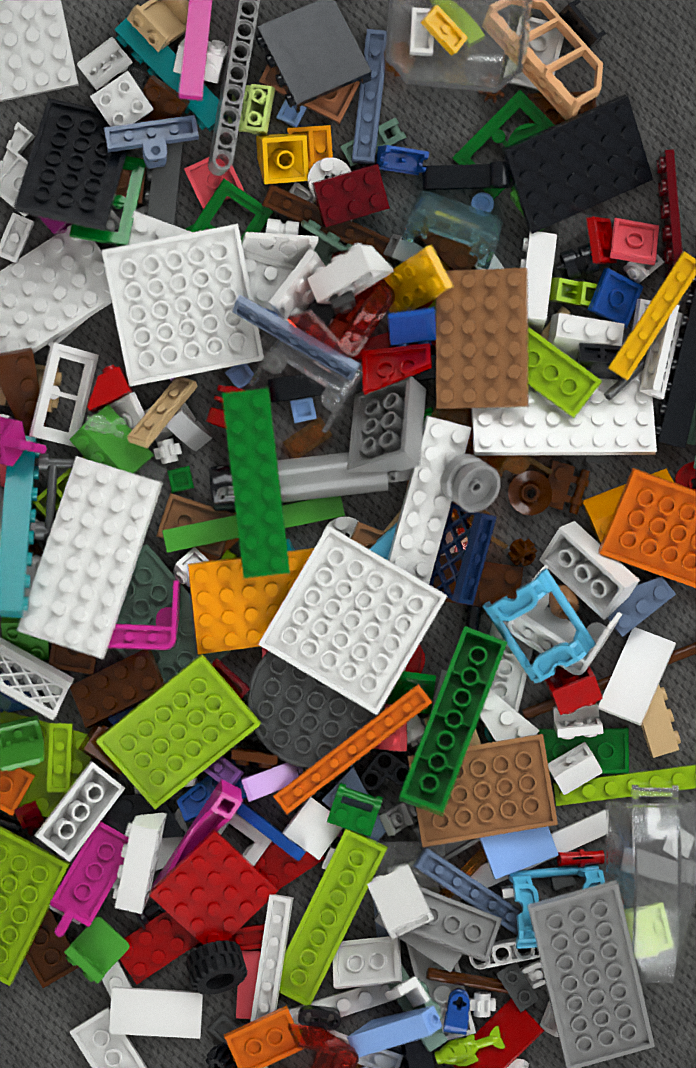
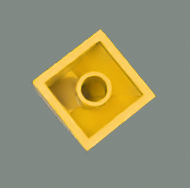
M256 135L257 159L264 184L307 181V135Z

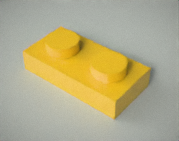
M438 5L433 6L420 22L451 56L468 39Z

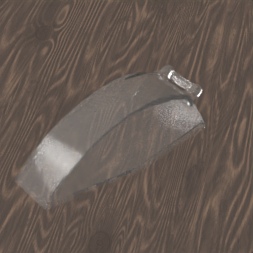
M632 785L631 803L606 801L605 883L615 880L618 883L640 983L674 982L696 897V801L678 803V785H672L671 788L638 787V785ZM638 797H671V803H638Z

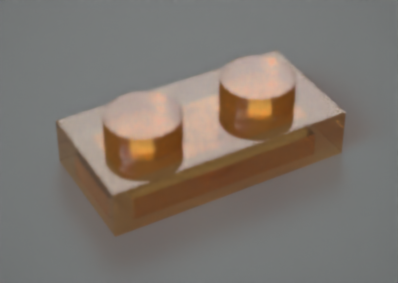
M319 417L283 441L293 458H301L333 435L321 417Z

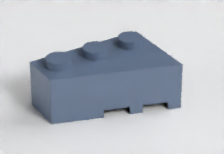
M662 576L640 582L636 585L630 596L607 618V621L610 623L616 614L620 612L622 616L614 629L619 636L623 637L675 596L676 593Z
M354 765L328 790L322 801L331 809L339 783L345 784L347 788L368 794ZM345 796L341 800L343 803L370 812L373 807ZM379 813L369 837L375 841H378L386 833Z

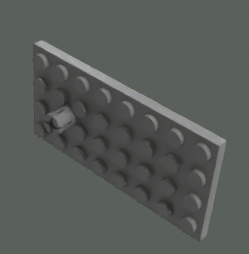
M611 881L528 904L527 907L566 1068H581L655 1047L617 881Z

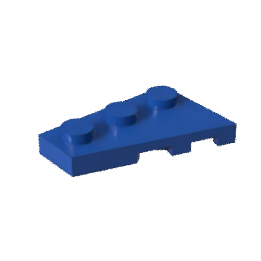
M231 755L226 758L236 766L234 759H231ZM210 775L200 783L195 784L177 800L185 823L196 819L217 787L218 782ZM240 778L235 786L241 789L243 800L247 798L241 781L242 778Z

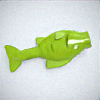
M495 1026L488 1037L475 1040L474 1034H471L466 1038H455L448 1041L440 1050L434 1053L439 1065L444 1063L468 1066L479 1061L476 1055L479 1049L490 1045L504 1049L505 1044L501 1038L499 1026Z

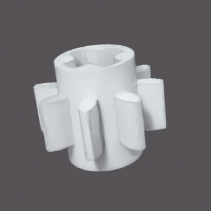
M173 438L157 442L158 448L153 449L156 460L161 459L162 464L179 461L177 455L182 454L180 443L175 444Z
M474 992V998H469V1011H474L473 1016L490 1017L491 1011H496V1000L491 998L490 992Z

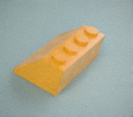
M667 468L652 474L674 482ZM626 484L585 499L583 502L598 543H602Z

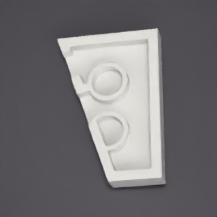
M245 232L241 242L244 257L293 271L309 249L314 251L318 243V236Z
M489 691L480 719L495 741L536 735L540 731L494 692Z

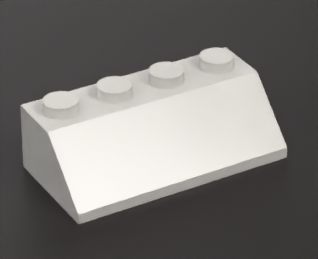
M573 521L558 529L539 561L549 566L548 569L605 620L630 596L640 580L618 560L599 554L601 544Z
M91 761L35 836L70 862L124 791L125 787Z
M166 813L137 815L132 823H128L125 836L129 837L128 844H124L121 857L125 858L124 864H120L117 878H121L120 884L115 886L113 898L116 899L115 908L142 914L150 897L149 891L152 889L167 816Z

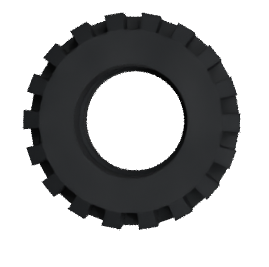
M219 940L202 945L193 950L185 961L192 988L195 992L203 995H213L231 990L247 977V968L241 948L234 941Z

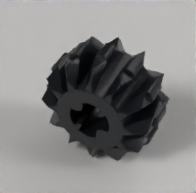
M225 1043L213 1047L207 1054L205 1061L209 1065L208 1068H238L229 1046Z

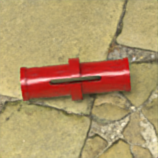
M578 849L576 852H558L559 855L557 856L558 866L577 865L580 868L585 865H603L605 861L603 850L584 851L583 849ZM574 857H589V859H577V860H573L572 858H574Z

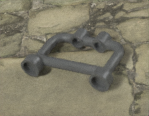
M47 453L39 454V471L48 472L46 518L45 522L36 521L35 540H45V536L50 535L55 520L57 468L72 469L74 459L49 458Z

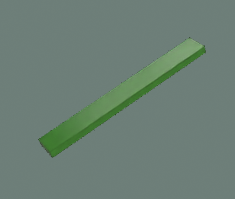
M341 496L312 499L282 506L285 528L345 516ZM236 515L162 530L167 553L239 538Z

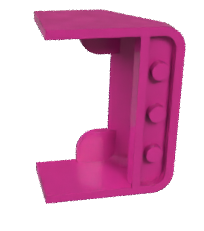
M174 581L172 607H164L159 610L156 616V625L115 624L108 648L171 649L176 643L179 625L181 594L179 581Z

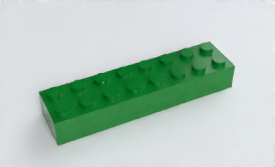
M269 388L222 393L243 578L290 573Z
M464 626L399 796V801L441 817L443 816L506 649V641Z

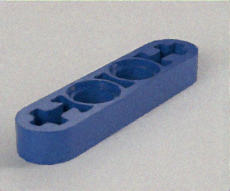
M242 801L236 813L290 856L300 861L306 851Z

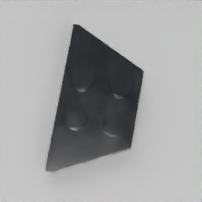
M141 793L121 794L109 809L104 824L125 835L128 823H132L137 815L166 813L162 838L184 837L185 835L184 829H181L174 812L168 807L167 801L154 809Z

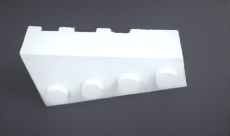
M537 231L533 234L530 232L528 238L523 240L522 251L526 253L525 259H521L520 268L528 269V327L540 334L547 319L557 234Z

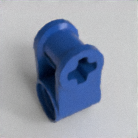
M456 988L450 992L443 1032L467 1034L470 1001L469 995L464 989ZM458 997H462L463 1000L460 1005L456 1004Z

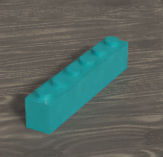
M125 18L114 29L117 34L116 40L124 48L127 45L133 51L132 57L139 64L144 62L149 68L147 72L150 76L154 75L179 93L181 74L173 72L176 54L168 45L158 52ZM204 85L202 101L188 99L190 103L185 113L191 112L195 115L197 126L201 130L206 128L210 132L215 125L219 99Z

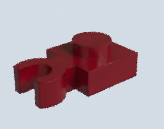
M36 801L24 804L14 810L22 828H27L30 836L34 835L33 830L35 828H40L43 825L42 820L44 818Z

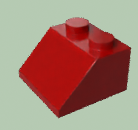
M111 365L101 370L103 374L98 376L87 406L89 411L95 413L106 405L134 392L132 387H129L127 376L120 366Z
M590 666L581 675H574L561 667L555 670L554 675L545 679L560 715L571 714L578 708L592 706L603 699L596 677Z

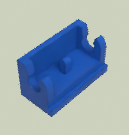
M391 145L378 146L376 164H378L379 170L419 175V173L426 171V167L422 166L423 161L429 158V152Z

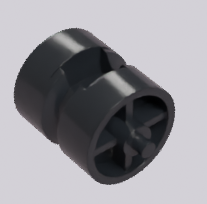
M590 243L578 246L577 251L569 249L559 253L561 265L557 266L558 271L563 270L566 278L569 280L581 277L583 272L588 275L599 271V265L593 263Z

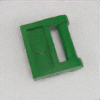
M339 783L327 822L370 837L383 797L378 795L374 797L347 788L345 784ZM345 796L372 805V810L370 812L341 802L342 797Z

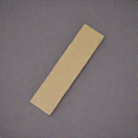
M181 376L176 377L127 436L128 441L148 448L198 387L196 381Z

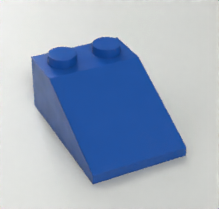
M435 308L388 314L387 327L390 347L409 346V344L416 343L418 345L430 343L431 346V341L436 340Z

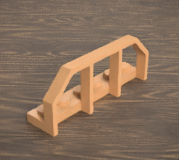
M499 0L490 5L482 25L483 29L565 120L576 116L581 105L599 95L602 84L603 63L546 0ZM511 4L541 10L550 21L519 36L507 24L505 19L498 14V11ZM557 28L576 50L546 66L526 44ZM582 56L595 70L594 88L575 98L552 73Z

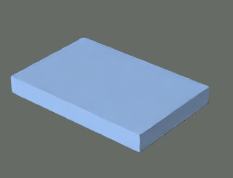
M548 826L479 838L494 879L559 855Z

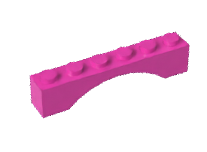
M222 779L220 780L152 884V888L213 829L218 832L221 827L231 820L242 803L240 788Z

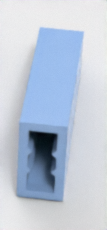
M432 1005L373 1019L350 1034L347 1039L354 1057L359 1058L430 1036L443 1026L435 1006Z

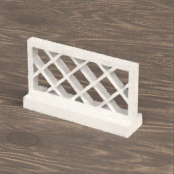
M0 637V668L5 672V674H0V691L54 720L74 678ZM16 679H22L25 685H19ZM3 680H9L12 686L4 684ZM36 690H42L45 696L39 697ZM23 691H29L32 697L29 698L24 695ZM49 702L53 710L44 706L43 703Z

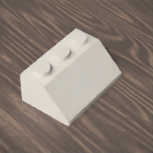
M359 243L351 246L346 254L334 257L329 265L314 270V274L308 277L307 280L317 303L331 304L330 300L351 291L355 297L393 273L394 270L372 246Z
M562 313L552 314L548 341L576 361L580 343L622 346L625 324Z

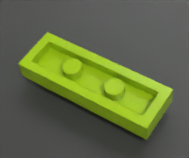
M49 723L47 792L67 793L71 788L73 723Z

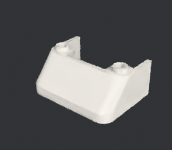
M545 564L538 574L546 568L548 570L549 566ZM549 593L538 600L537 605L532 610L514 620L508 621L510 633L539 653H543L557 644L572 642L576 633V629L571 621L561 619L552 614L548 607ZM618 612L607 627L598 622L591 623L587 627V631L596 645L578 662L567 668L563 665L559 666L574 675L583 674L610 636L622 614Z

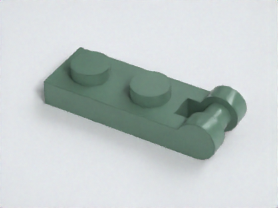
M393 118L379 126L376 154L378 146H393L407 138L405 133L399 129L397 118ZM390 130L393 137L388 139L384 132ZM354 139L340 146L351 168L359 164L352 163Z

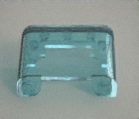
M422 191L415 200L402 240L413 243L417 236L422 235V238L426 239L428 232L441 235L472 246L469 255L474 256L475 254L478 258L477 266L488 269L499 242L503 222L495 214L433 192Z

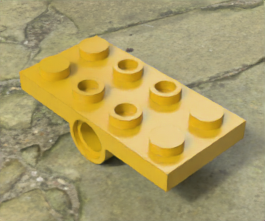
M431 245L395 267L393 273L375 283L391 314L414 311L453 287Z

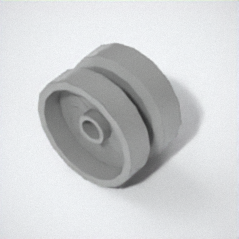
M462 454L451 460L443 470L441 489L446 497L466 511L479 512L490 506L497 497L500 489V477L494 468L473 454Z

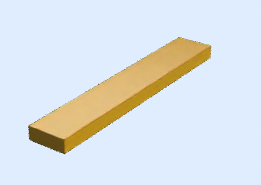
M685 251L681 254L608 369L625 380L630 378L696 276V259Z

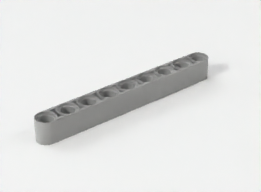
M236 0L208 161L209 171L216 176L224 175L233 163L260 0ZM242 8L248 9L250 15L244 14ZM238 29L244 30L247 36H241ZM234 51H240L243 58L237 57ZM231 72L237 73L240 79H234L231 76ZM227 94L234 95L236 101H230ZM223 115L229 116L232 119V123H227ZM219 137L226 138L229 145L222 144ZM216 159L223 160L225 167H220L216 163Z

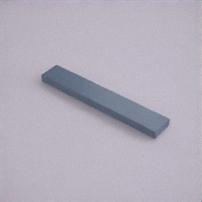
M367 29L364 58L372 73L371 81L364 84L360 83L352 163L375 164L389 31Z
M242 295L238 296L232 311L234 314L352 381L360 365L359 363Z
M424 847L413 864L415 868L475 908L502 918L501 925L518 935L516 915L522 912L520 909L427 847Z

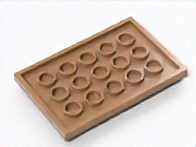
M505 268L445 271L453 287L436 298V409L529 407L528 269Z
M543 734L469 746L443 816L441 817L416 807L422 847L558 825ZM415 755L407 756L409 770Z

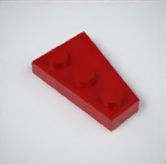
M430 343L362 351L364 395L432 368Z

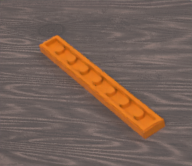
M417 684L273 797L286 814L290 813L432 703L431 699L421 686Z

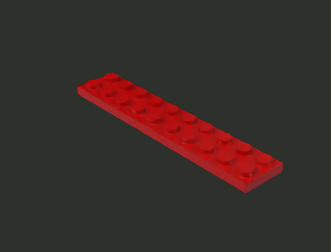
M272 841L255 864V867L279 890L323 861L325 856L323 855L318 860L306 851L301 860L298 861ZM166 911L151 919L146 925L145 930L141 926L124 937L129 942L130 947L120 958V961L137 985L200 942Z

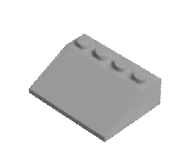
M412 376L364 395V392L355 394L347 468L349 472H401L420 466L426 389Z

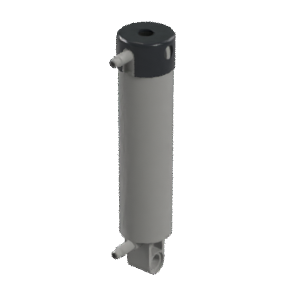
M349 452L277 460L282 503L388 491V483L409 480L412 468L401 472H349L347 470ZM230 464L210 467L209 479L214 511L235 509Z

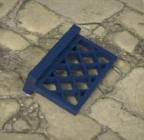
M451 502L431 575L430 586L433 587L434 579L439 575L442 584L435 589L446 594V598L452 599L454 602L473 605L497 516L482 512H468L458 504ZM453 509H456L460 518L453 522L451 516ZM475 515L472 527L470 528L467 519ZM462 523L465 532L458 536L455 527ZM451 532L454 540L447 544L445 538L447 533ZM467 537L468 542L464 550L461 541ZM456 545L459 554L452 558L449 549ZM445 553L448 562L441 566L440 557ZM461 559L462 564L458 572L455 563ZM450 567L453 576L447 580L443 571ZM455 581L456 587L454 594H452L449 585Z

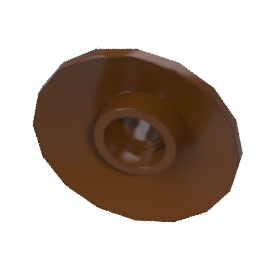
M528 470L521 472L512 479L509 485L508 498L510 504L517 512L523 515L533 516L540 514L548 508L552 501L553 489L551 482L545 475L537 471ZM531 489L535 491L533 498L528 496V491Z

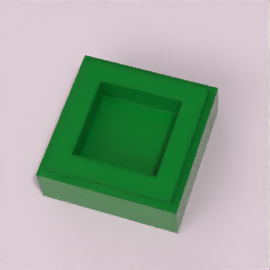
M190 466L167 471L172 493L194 488Z

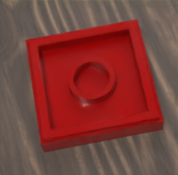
M602 217L586 218L593 263L607 265L617 263V259L609 258L612 239L611 219Z

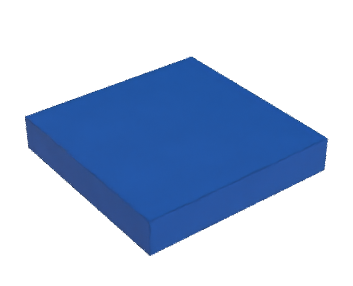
M604 268L588 310L608 321L625 324L624 328H627L635 310L637 299H639L644 286L609 268Z

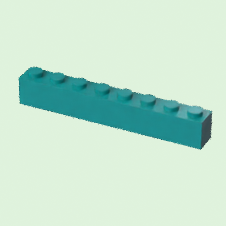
M25 436L26 441L37 443L36 437ZM26 450L23 451L13 466H6L0 535V617L23 618L24 611H28L29 597H25V590L30 589L31 575H27V566L32 567L33 554L29 553V544H34V531H30L31 523L36 521V509H32L33 501H37L38 488L34 487L35 479L39 480L40 471L39 466H36V458H39L40 453Z

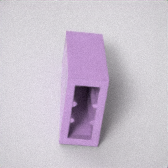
M283 761L277 765H272V768H263L243 775L241 781L250 802L283 789L304 771L301 767Z

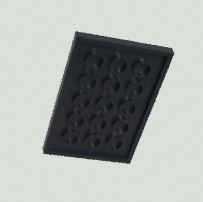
M625 94L502 148L528 230L532 234L653 180L629 97Z
M48 98L14 204V211L105 231L129 150L108 152L104 128L110 127V125L98 108Z

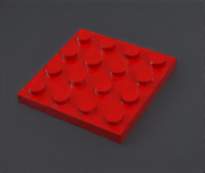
M213 829L149 891V896L200 943L205 945L214 941L229 940L269 901V895H275L278 889L223 836Z

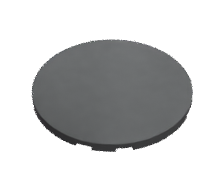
M270 651L258 663L249 685L250 690L248 691V708L261 722V725L255 729L260 741L271 753L278 755L279 759L309 769L379 715L385 708L384 702L379 713L376 715Z

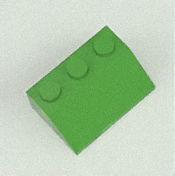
M109 404L85 423L69 439L87 460L132 474H136L154 456L148 448L128 441L127 436L132 430Z

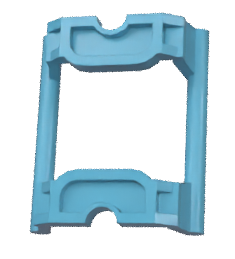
M547 568L542 570L533 581L517 589V597L515 599L505 596L493 604L488 601L482 605L526 674L534 683L541 682L554 675L556 665H563L567 668L578 662L596 645ZM552 592L576 629V633L572 642L557 644L538 655L534 663L531 664L503 620L511 621L532 610L537 605L538 600Z
M598 864L585 865L580 868L578 866L519 870L508 874L509 881L513 883L514 900L522 906V912L516 915L518 929L515 941L516 949L537 947L527 905L539 902V896L531 879L578 875L585 878L582 889L605 883L603 871L599 869Z

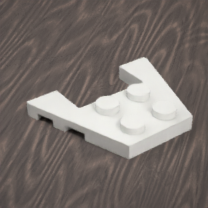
M19 122L15 125L14 135L6 146L5 156L0 161V196L13 208L28 161L20 154L35 138ZM20 213L24 217L28 215L25 213Z

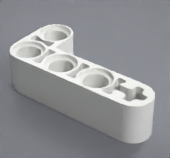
M516 938L494 942L488 962H476L470 956L469 960L474 968L485 969L540 957L535 948H530L526 953H520L516 949ZM498 948H506L508 950L507 955L503 958L497 957L496 951Z

